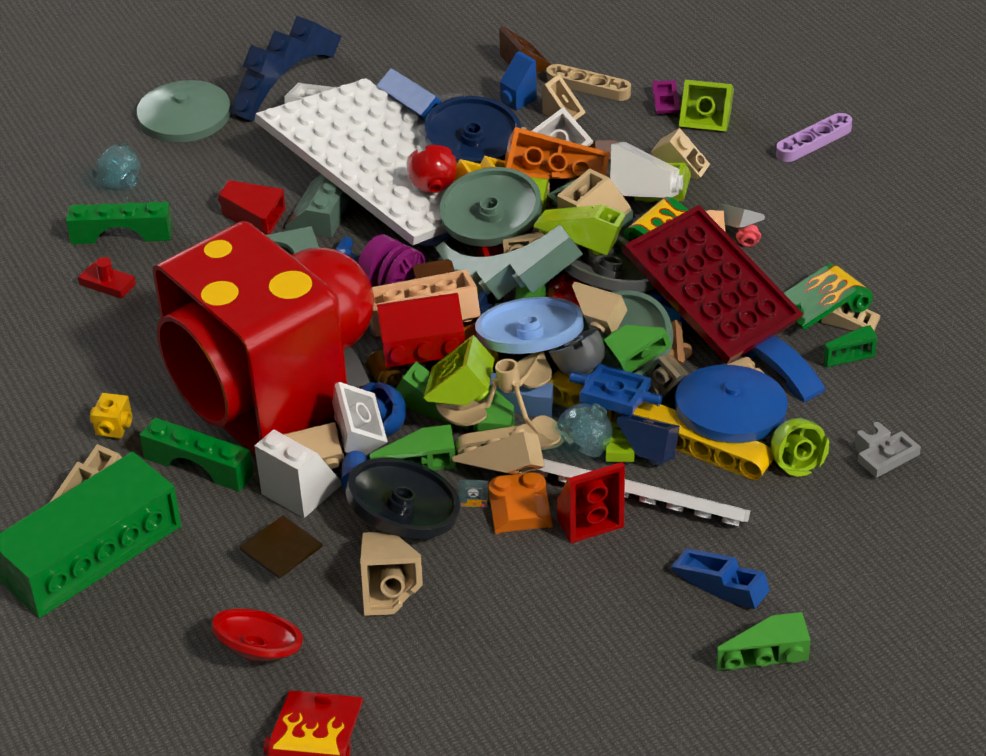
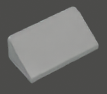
M720 204L718 211H724L725 225L742 228L765 219L764 214L726 204Z

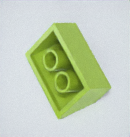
M472 335L432 366L423 398L427 402L464 406L469 405L474 400L479 402L489 392L488 389L495 358Z

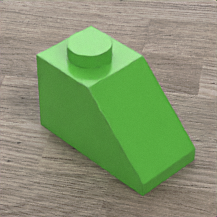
M625 325L603 339L610 355L619 367L627 372H633L672 346L666 330L660 327Z

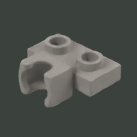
M874 422L873 427L875 431L873 435L859 430L855 437V447L860 452L858 454V462L876 478L920 455L921 446L901 431L890 436L891 432L879 422Z

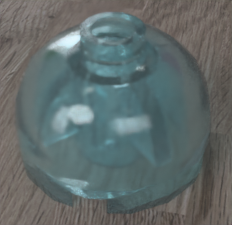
M122 142L123 146L121 147L115 144L106 150L96 162L99 165L97 172L94 169L92 171L93 178L108 190L119 191L127 187L131 188L139 180L138 176L141 170L139 156L125 142Z
M577 403L569 407L560 416L556 424V430L569 445H572L573 442L581 446L579 451L591 457H600L612 440L613 427L607 416V411L596 403L593 405Z

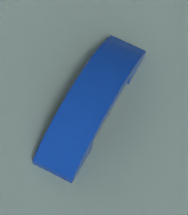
M772 336L745 353L749 358L758 356L786 379V388L802 402H806L825 391L823 383L810 365L792 347L776 336Z

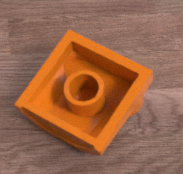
M529 472L497 476L487 485L495 534L545 527L552 528L546 480L541 474Z

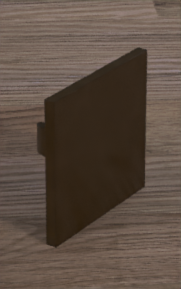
M282 515L239 546L243 553L280 579L322 548L323 544Z

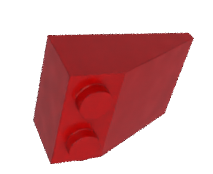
M620 462L567 479L557 499V521L570 543L624 527V463Z

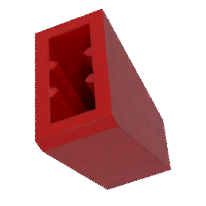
M228 180L218 194V202L221 204L223 215L235 222H249L265 235L272 233L286 209L284 189Z

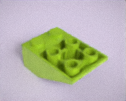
M603 204L549 209L542 213L535 222L534 227L540 229L539 231L546 235L561 225L576 246L587 247L588 251L595 255H608L617 240L626 213Z

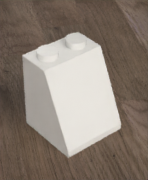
M627 142L611 144L610 179L622 196L664 198L676 196L679 194V190H682L683 175H679L678 168Z
M272 430L255 445L262 495L303 518L341 486V480L318 453L276 430Z

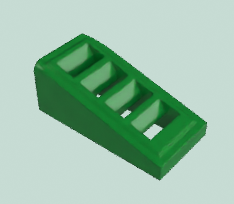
M871 325L861 327L826 343L824 348V367L875 357L878 336Z

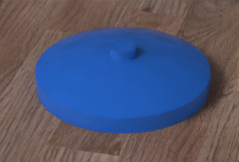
M713 365L698 369L688 374L679 383L675 396L677 415L689 429L706 438L729 443L752 442L770 436L785 421L788 405L787 396L783 388L773 378L758 370L738 365Z

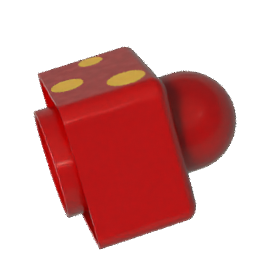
M240 221L153 266L152 271L161 316L157 325V340L160 353L178 391L199 417L213 426L224 428L242 446L249 449L255 457V445L272 430H276L284 435L321 426L335 418L332 404L334 385L337 382L347 384L344 351L353 346L366 332L374 310L372 285L363 268L354 259L340 251L322 247L309 248L290 255L254 225L246 221Z

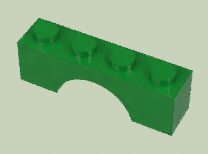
M157 201L150 203L129 202L122 204L69 205L66 219L71 244H95L103 231L113 227H125L134 230L142 236L145 242L170 241L173 226L169 202Z
M156 417L140 434L144 459L168 467L175 458L189 459L204 468L215 484L238 492L254 474L250 450Z

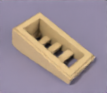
M845 303L822 318L821 323L852 331L871 325L875 331L880 315L868 309L863 312H854Z

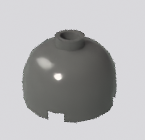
M593 328L581 332L577 337L564 345L550 349L549 353L553 363L563 374L570 376L573 371L588 375L595 371V367L602 362L605 356V345L598 329Z

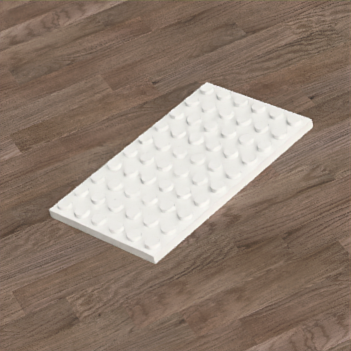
M366 78L360 79L359 81L331 90H325L312 96H306L255 114V122L410 244L415 245L447 232L442 224L440 215V201L447 188L438 193L421 191L411 183L407 172L406 162L409 155L417 149L418 153L425 151V146H428L424 136L425 121L389 96L385 91H382Z

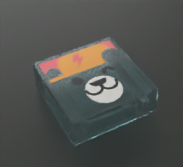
M459 480L460 507L488 508V481Z

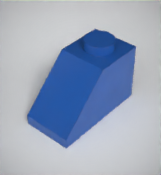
M521 51L515 54L500 81L501 102L516 111L537 99L536 60Z

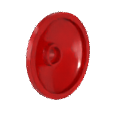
M245 608L228 609L216 614L212 621V632L217 640L236 655L249 661H273L287 658L298 652L302 646L303 635L301 631L286 619L268 612Z

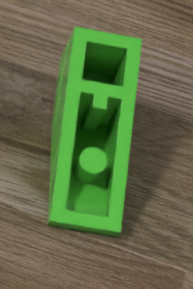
M451 425L419 429L370 453V459H404L421 464L433 471L456 468V462L452 460V457L455 456V446Z

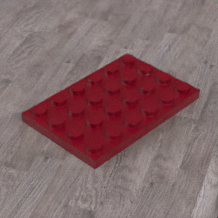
M700 205L630 241L622 249L626 257L726 364L792 326L804 315Z

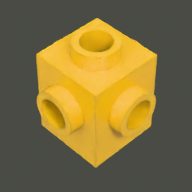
M109 393L101 394L96 406L92 407L90 412V422L93 423L95 435L115 438L123 437L126 428H129L132 423V412L128 396Z

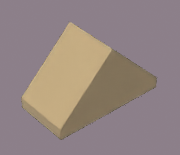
M560 74L542 86L543 114L551 117L564 107L576 121L586 113Z

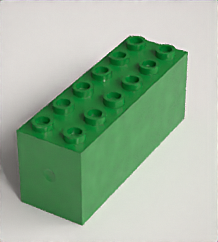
M133 451L2 531L0 533V582L38 618H41L180 528L182 524L174 485Z

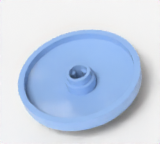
M529 297L499 304L484 312L475 324L477 339L485 348L509 354L535 353L559 347L577 337L584 328L581 308L571 301L554 297Z

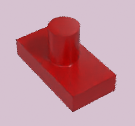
M108 257L97 259L96 263H92L78 277L79 285L120 299L136 285L135 276L114 270L111 259Z

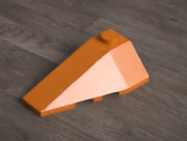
M515 127L509 138L504 167L518 170L529 177L545 179L579 178L589 168L606 175L610 152Z

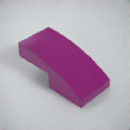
M676 80L652 81L656 114L680 113Z

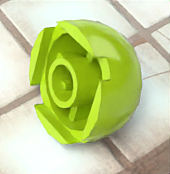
M804 418L789 419L780 424L774 431L771 438V452L774 461L786 473L796 477L807 476L812 473L808 470L814 469L816 465L820 467L824 463L829 453V439L823 429L815 422Z

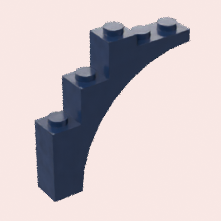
M296 16L290 34L287 35L274 30L266 50L251 45L243 63V67L247 68L230 112L253 121L269 90L291 66L313 55L334 57L342 36L313 21Z

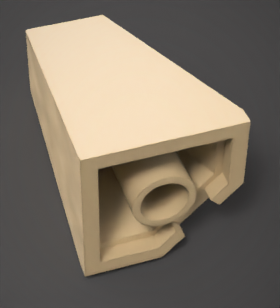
M387 532L363 533L360 562L364 616L395 614L402 607L403 602L423 585L421 554L399 536Z

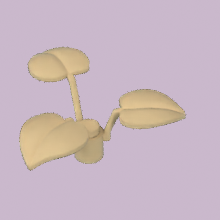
M543 351L532 353L518 362L513 359H503L497 362L495 365L497 378L491 379L492 386L486 402L485 398H483L479 402L474 400L467 406L445 403L436 405L437 411L447 421L460 426L475 425L487 417L485 409L491 406L498 386L505 393L515 392L523 420L526 423L518 426L516 430L525 429L526 432L538 434L541 448L552 446L561 440V429L554 419L545 415L537 416L532 421L528 418L519 387L522 385L527 388L540 387L551 379V367Z

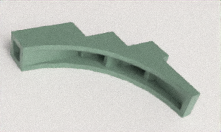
M561 225L524 247L495 256L472 257L462 255L452 250L444 241L436 247L441 255L438 261L451 260L455 271L467 269L477 286L478 296L483 289L487 295L492 292L498 300L517 285L521 288L526 285L532 293L583 254Z

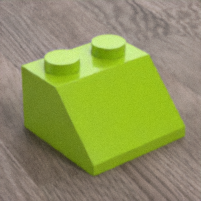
M685 80L679 127L727 132L732 109L733 85Z

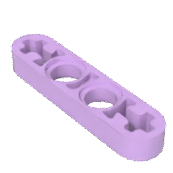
M837 113L779 141L776 146L777 159L783 162L795 161L849 134L852 130V117L846 113Z

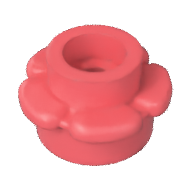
M751 224L739 228L736 238L739 244L745 247H752L761 239V233L757 226Z

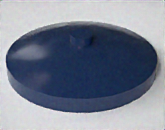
M460 96L439 103L429 112L425 120L424 136L428 146L441 145L451 149L457 163L462 159L480 164L484 156L505 161L509 138L515 127L521 129L522 127L517 115L506 105L486 97Z

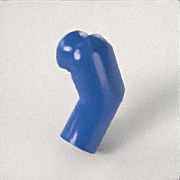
M343 237L335 250L345 253L355 261L357 259L356 254L351 252L353 240L349 237Z

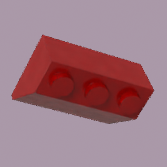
M458 293L377 304L386 367L443 359L466 341Z

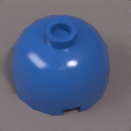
M371 382L363 386L361 389L375 393L386 437L400 430L407 414L406 403L401 393L394 387L381 382Z

